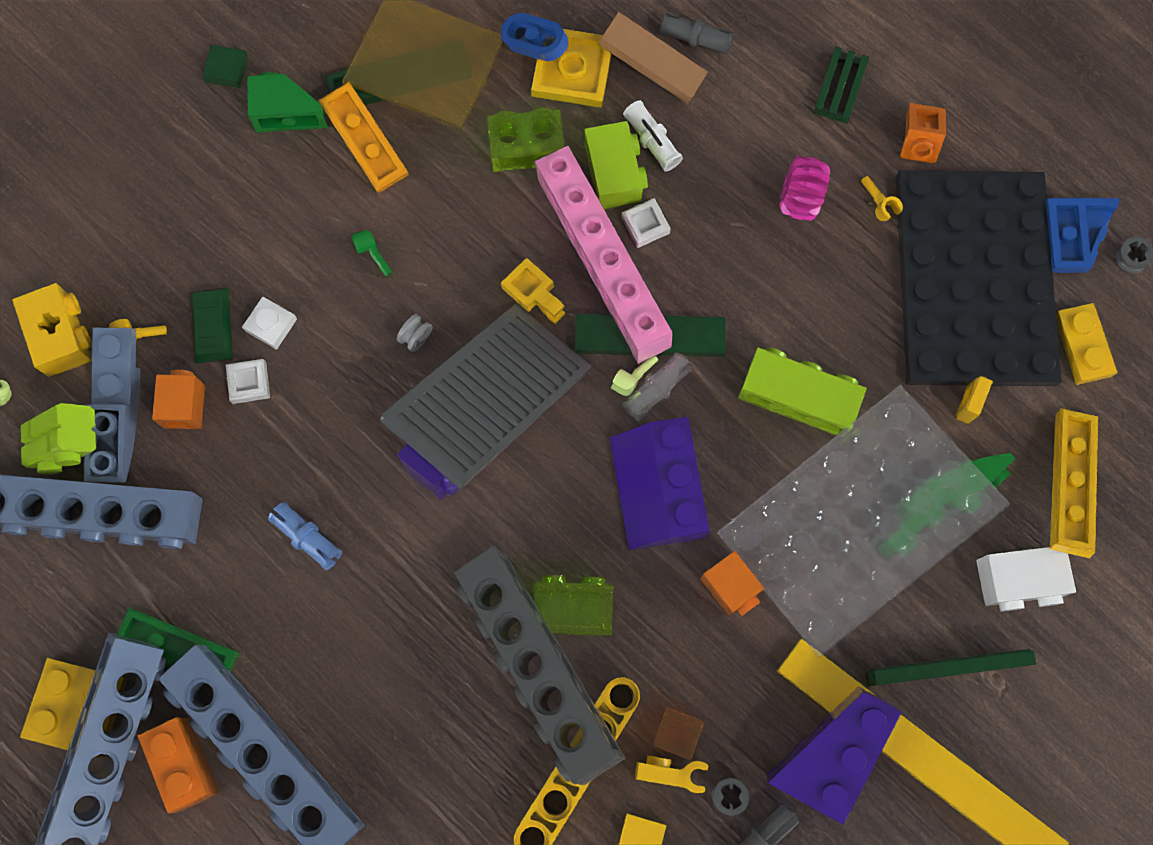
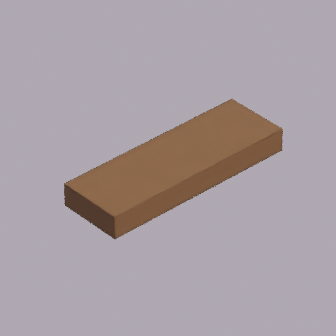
M620 12L617 13L598 43L687 104L693 98L708 71Z

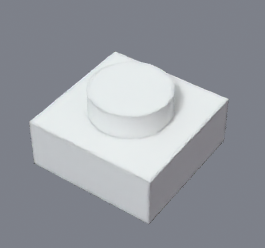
M262 297L242 328L245 332L277 350L297 318L291 312Z

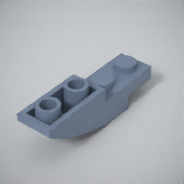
M93 328L91 404H86V406H91V408L95 409V427L92 428V431L96 434V450L85 455L84 482H126L137 427L141 368H136V329Z

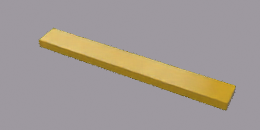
M803 639L796 643L777 669L780 675L830 713L857 687L875 695ZM900 715L882 753L1001 845L1069 844V842L904 716Z

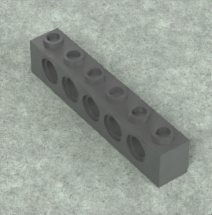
M492 546L454 573L460 582V585L457 586L460 597L469 607L473 605L479 616L475 620L478 629L487 640L492 639L498 650L494 654L497 663L506 674H512L518 685L514 688L518 700L524 708H531L538 720L534 723L537 734L546 745L551 743L558 756L554 762L561 776L567 782L571 780L573 784L586 785L624 760L623 752L507 555L495 546ZM501 589L502 598L500 602L491 607V594L495 590ZM520 622L522 626L520 635L515 640L510 641L508 636L510 627L514 623ZM539 655L542 661L541 668L535 675L530 676L528 663L534 656ZM560 690L562 694L561 705L556 710L550 711L547 704L548 697L553 691ZM579 725L583 731V739L578 746L572 748L568 742V733L571 728Z

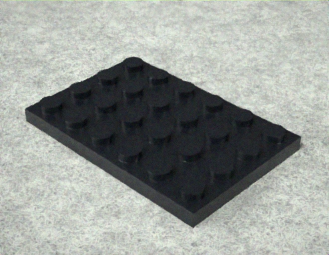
M899 170L896 175L897 198L903 205L902 212L898 214L906 385L968 386L979 376L992 380L991 386H1058L1062 383L1053 270L1045 202L1047 200L1045 172Z

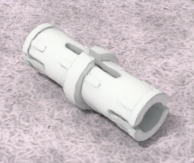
M641 100L632 103L625 109L623 115L640 136L639 142L642 147L648 148L665 172L675 168L682 161L683 156L665 135L667 132L662 124H657Z

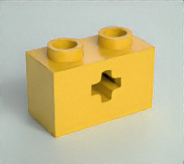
M57 283L12 299L33 365L36 369L46 376L52 377L92 361L88 348L92 347V340L87 329L84 326H80L77 315L81 314V308L72 292L67 293Z

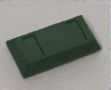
M220 288L190 292L194 363L232 360L229 289Z

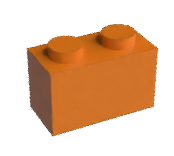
M176 717L138 735L168 814L184 811L220 793L197 734L189 724L190 718Z

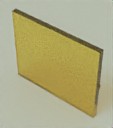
M383 0L371 26L363 36V41L343 78V83L350 82L352 87L462 130L482 87L487 83L486 79L504 41L501 38V34L415 1Z

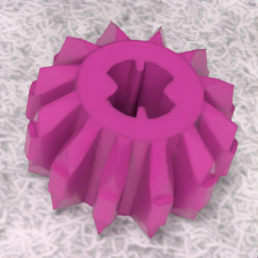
M797 156L792 161L785 176L780 195L779 206L783 214L801 221L803 219L812 221L820 212L825 194L828 191L827 187L830 180L829 165L810 156Z

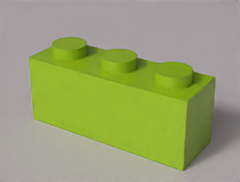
M758 347L752 358L738 399L845 439L853 429L867 388L858 385V381L850 376L843 374L834 376L823 372L822 368L813 362L801 361L799 363L786 358V354L778 349L767 347L764 350Z

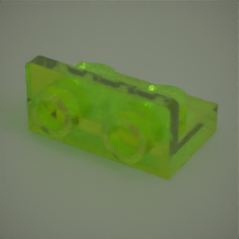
M546 575L542 576V582H534V603L553 634L612 636L614 585L605 584V578L582 577V583H566V577Z

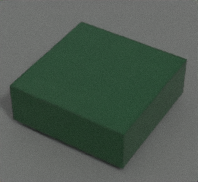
M210 45L202 75L205 83L240 88L248 60L246 50Z

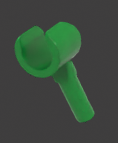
M362 230L351 235L358 254L370 251L371 257L385 277L393 273L380 254L373 234L369 230Z

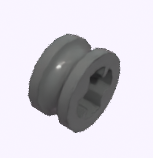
M1142 237L1128 238L1116 252L1118 266L1128 273L1136 274L1142 272L1153 261V245ZM1131 248L1132 252L1138 250L1142 254L1139 262L1138 258L1131 260L1128 257Z
M722 778L712 788V804L722 814L729 816L739 815L745 811L749 804V791L745 784L738 779ZM726 785L729 789H732L733 785L739 789L736 797L740 802L734 808L732 804H728L727 808L721 804L724 798L721 789Z

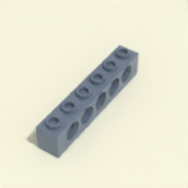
M0 475V499L2 497L5 498V505L0 511L2 533L26 536L27 530L41 531L40 536L53 539H65L66 533L80 534V540L103 543L105 536L119 537L118 543L132 546H143L144 540L158 541V547L168 549H182L183 543L196 544L203 498L192 491ZM43 500V511L38 516L34 517V506L39 501ZM82 503L83 512L81 516L72 521L71 513L73 508ZM121 506L122 516L120 520L110 524L109 517L111 512ZM156 510H161L162 517L160 522L156 526L149 528L148 518L150 514Z
M108 633L35 845H62L65 840L73 837L81 839L80 845H98L99 842H105L111 826V818L107 816L112 802L119 801L124 789L125 777L121 775L126 760L132 761L137 751L139 739L135 734L140 720L145 721L152 706V697L149 696L153 681H159L158 678L162 676L165 668L166 658L162 657L164 650L159 646ZM129 672L136 674V683L130 690L125 692L117 691L116 684L120 676ZM113 713L122 714L123 720L119 728L111 732L102 730L103 721L107 716ZM99 754L109 755V762L104 769L98 772L88 770L89 762L93 757ZM81 797H95V803L91 809L82 813L74 811V805Z
M206 645L193 646L158 678L166 687L163 690V694L167 700L175 707H183L192 717L189 724L193 730L202 738L206 739L209 737L219 748L216 751V755L220 761L229 769L235 767L245 778L242 784L246 791L254 799L260 800L262 798L272 810L269 815L273 822L285 832L289 829L299 841L296 845H345L365 826L339 794ZM205 683L209 684L214 692L213 700L208 706L202 704L199 699L200 688ZM231 713L239 718L241 724L240 730L235 736L230 735L225 729V720ZM256 744L262 745L267 751V761L262 767L256 765L251 758V751ZM282 775H287L294 781L295 790L291 797L283 796L278 790V780ZM308 806H314L321 812L322 823L319 828L310 827L306 823L304 813Z

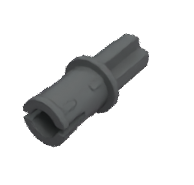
M782 804L756 829L752 826L750 828L752 833L739 845H776L799 824V819L789 806Z

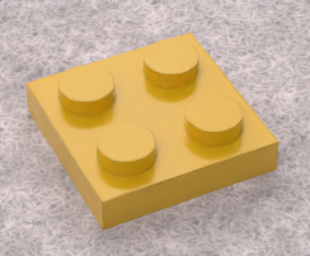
M563 29L568 36L567 49L559 58L553 61L537 59L531 97L602 108L612 53L598 44L603 35Z
M47 658L20 738L68 750L95 670ZM120 676L116 684L117 691H125L128 678ZM117 713L110 714L105 718L102 724L103 731L111 732ZM99 754L95 758H103V754Z

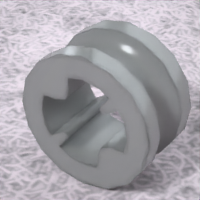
M418 314L412 315L404 323L397 335V341L400 344L406 342L408 350L411 352L417 351L425 343L433 328L429 322L422 323V318Z

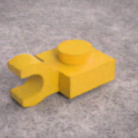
M528 258L501 282L502 289L527 312L537 305L543 314L554 324L565 315V312L562 310L565 307L564 304L550 293L554 288L553 280Z
M647 755L646 763L637 762L634 778L637 780L683 787L693 793L705 792L704 786L694 785L690 779L693 770H708L709 765L704 762L692 761L682 769L670 768L671 759Z

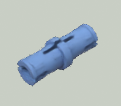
M286 502L278 504L273 509L278 513L277 516L274 513L269 514L268 521L292 540L291 545L297 550L303 549L324 570L330 569L336 563L332 559L333 557L336 559L341 557L342 551L318 532L319 527L311 521L307 523Z

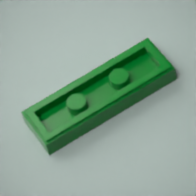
M132 608L128 609L116 634L159 646L164 650L162 657L166 658V668H171L195 645H206L230 672L239 656L237 651Z

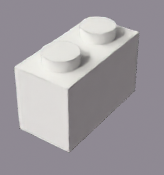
M1050 547L989 554L976 560L985 606L999 605L1000 612L1025 608L1024 601L1038 600L1039 607L1063 604V596L1076 593L1068 554L1050 550Z

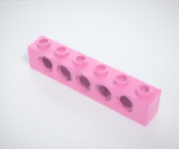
M569 146L535 161L538 181L610 314L615 319L637 363L639 364L671 348L672 331Z

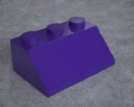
M682 417L650 422L610 437L629 551L705 539L709 533V525L689 418Z

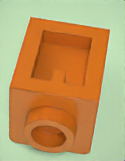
M915 103L909 104L906 113V134L900 151L901 158L926 163H935L937 161L946 136V109Z

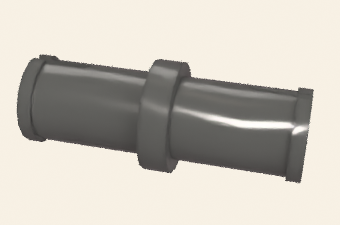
M666 12L660 28V35L689 42L690 47L697 48L700 45L727 55L731 49L735 34L734 31H727L707 25L703 19L697 18L696 21L672 15L669 12Z

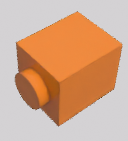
M171 370L170 375H156L152 420L163 429H202L205 385L193 372L187 370Z
M733 551L700 578L728 616L736 610L741 616L746 614L760 603L756 595L764 590V587L736 551Z

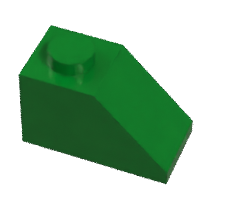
M264 72L256 76H247L248 117L256 133L328 128V120L322 105L285 74Z

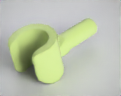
M653 356L645 360L632 374L620 369L613 379L611 389L624 396H629L642 375L658 361V358Z

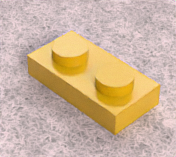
M1094 303L1056 312L1057 329L1076 385L1109 378L1117 374L1118 372Z

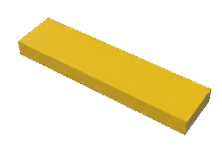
M1062 408L1055 414L1050 550L1090 558L1095 554L1098 416Z

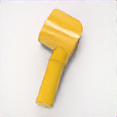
M869 176L861 180V183L877 204L875 214L880 221H888L891 218L885 209V205L891 207L896 215L902 212L903 205L898 198L893 196L886 198Z
M119 319L109 324V328H132L128 319ZM166 325L135 328L136 339L167 334Z

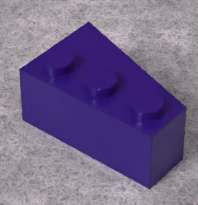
M857 687L808 737L800 741L787 757L766 774L768 783L844 825L902 712L894 705Z

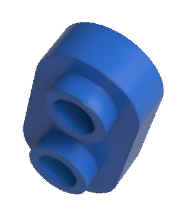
M525 13L514 14L504 22L501 28V38L511 51L543 61H553L559 58L568 46V36L557 22Z

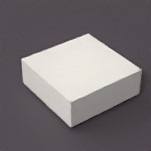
M655 198L621 213V218L637 248L670 234L671 228Z
M264 359L226 364L229 401L232 404L270 398L267 364Z

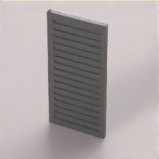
M515 303L382 413L379 420L461 490L587 374L592 366Z

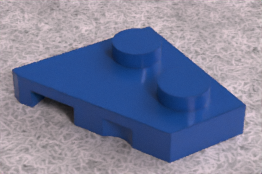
M1048 198L1045 202L1053 273H1087L1093 267L1098 255V247L1108 231L1107 225L1113 212L1119 205V198Z

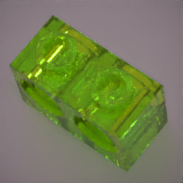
M541 107L531 112L515 113L512 111H501L496 115L487 116L493 172L536 168L535 161L564 148L560 109L551 110ZM542 132H546L552 135L548 139H539L536 137V135ZM504 136H513L516 138L514 141L509 143L500 141V139Z

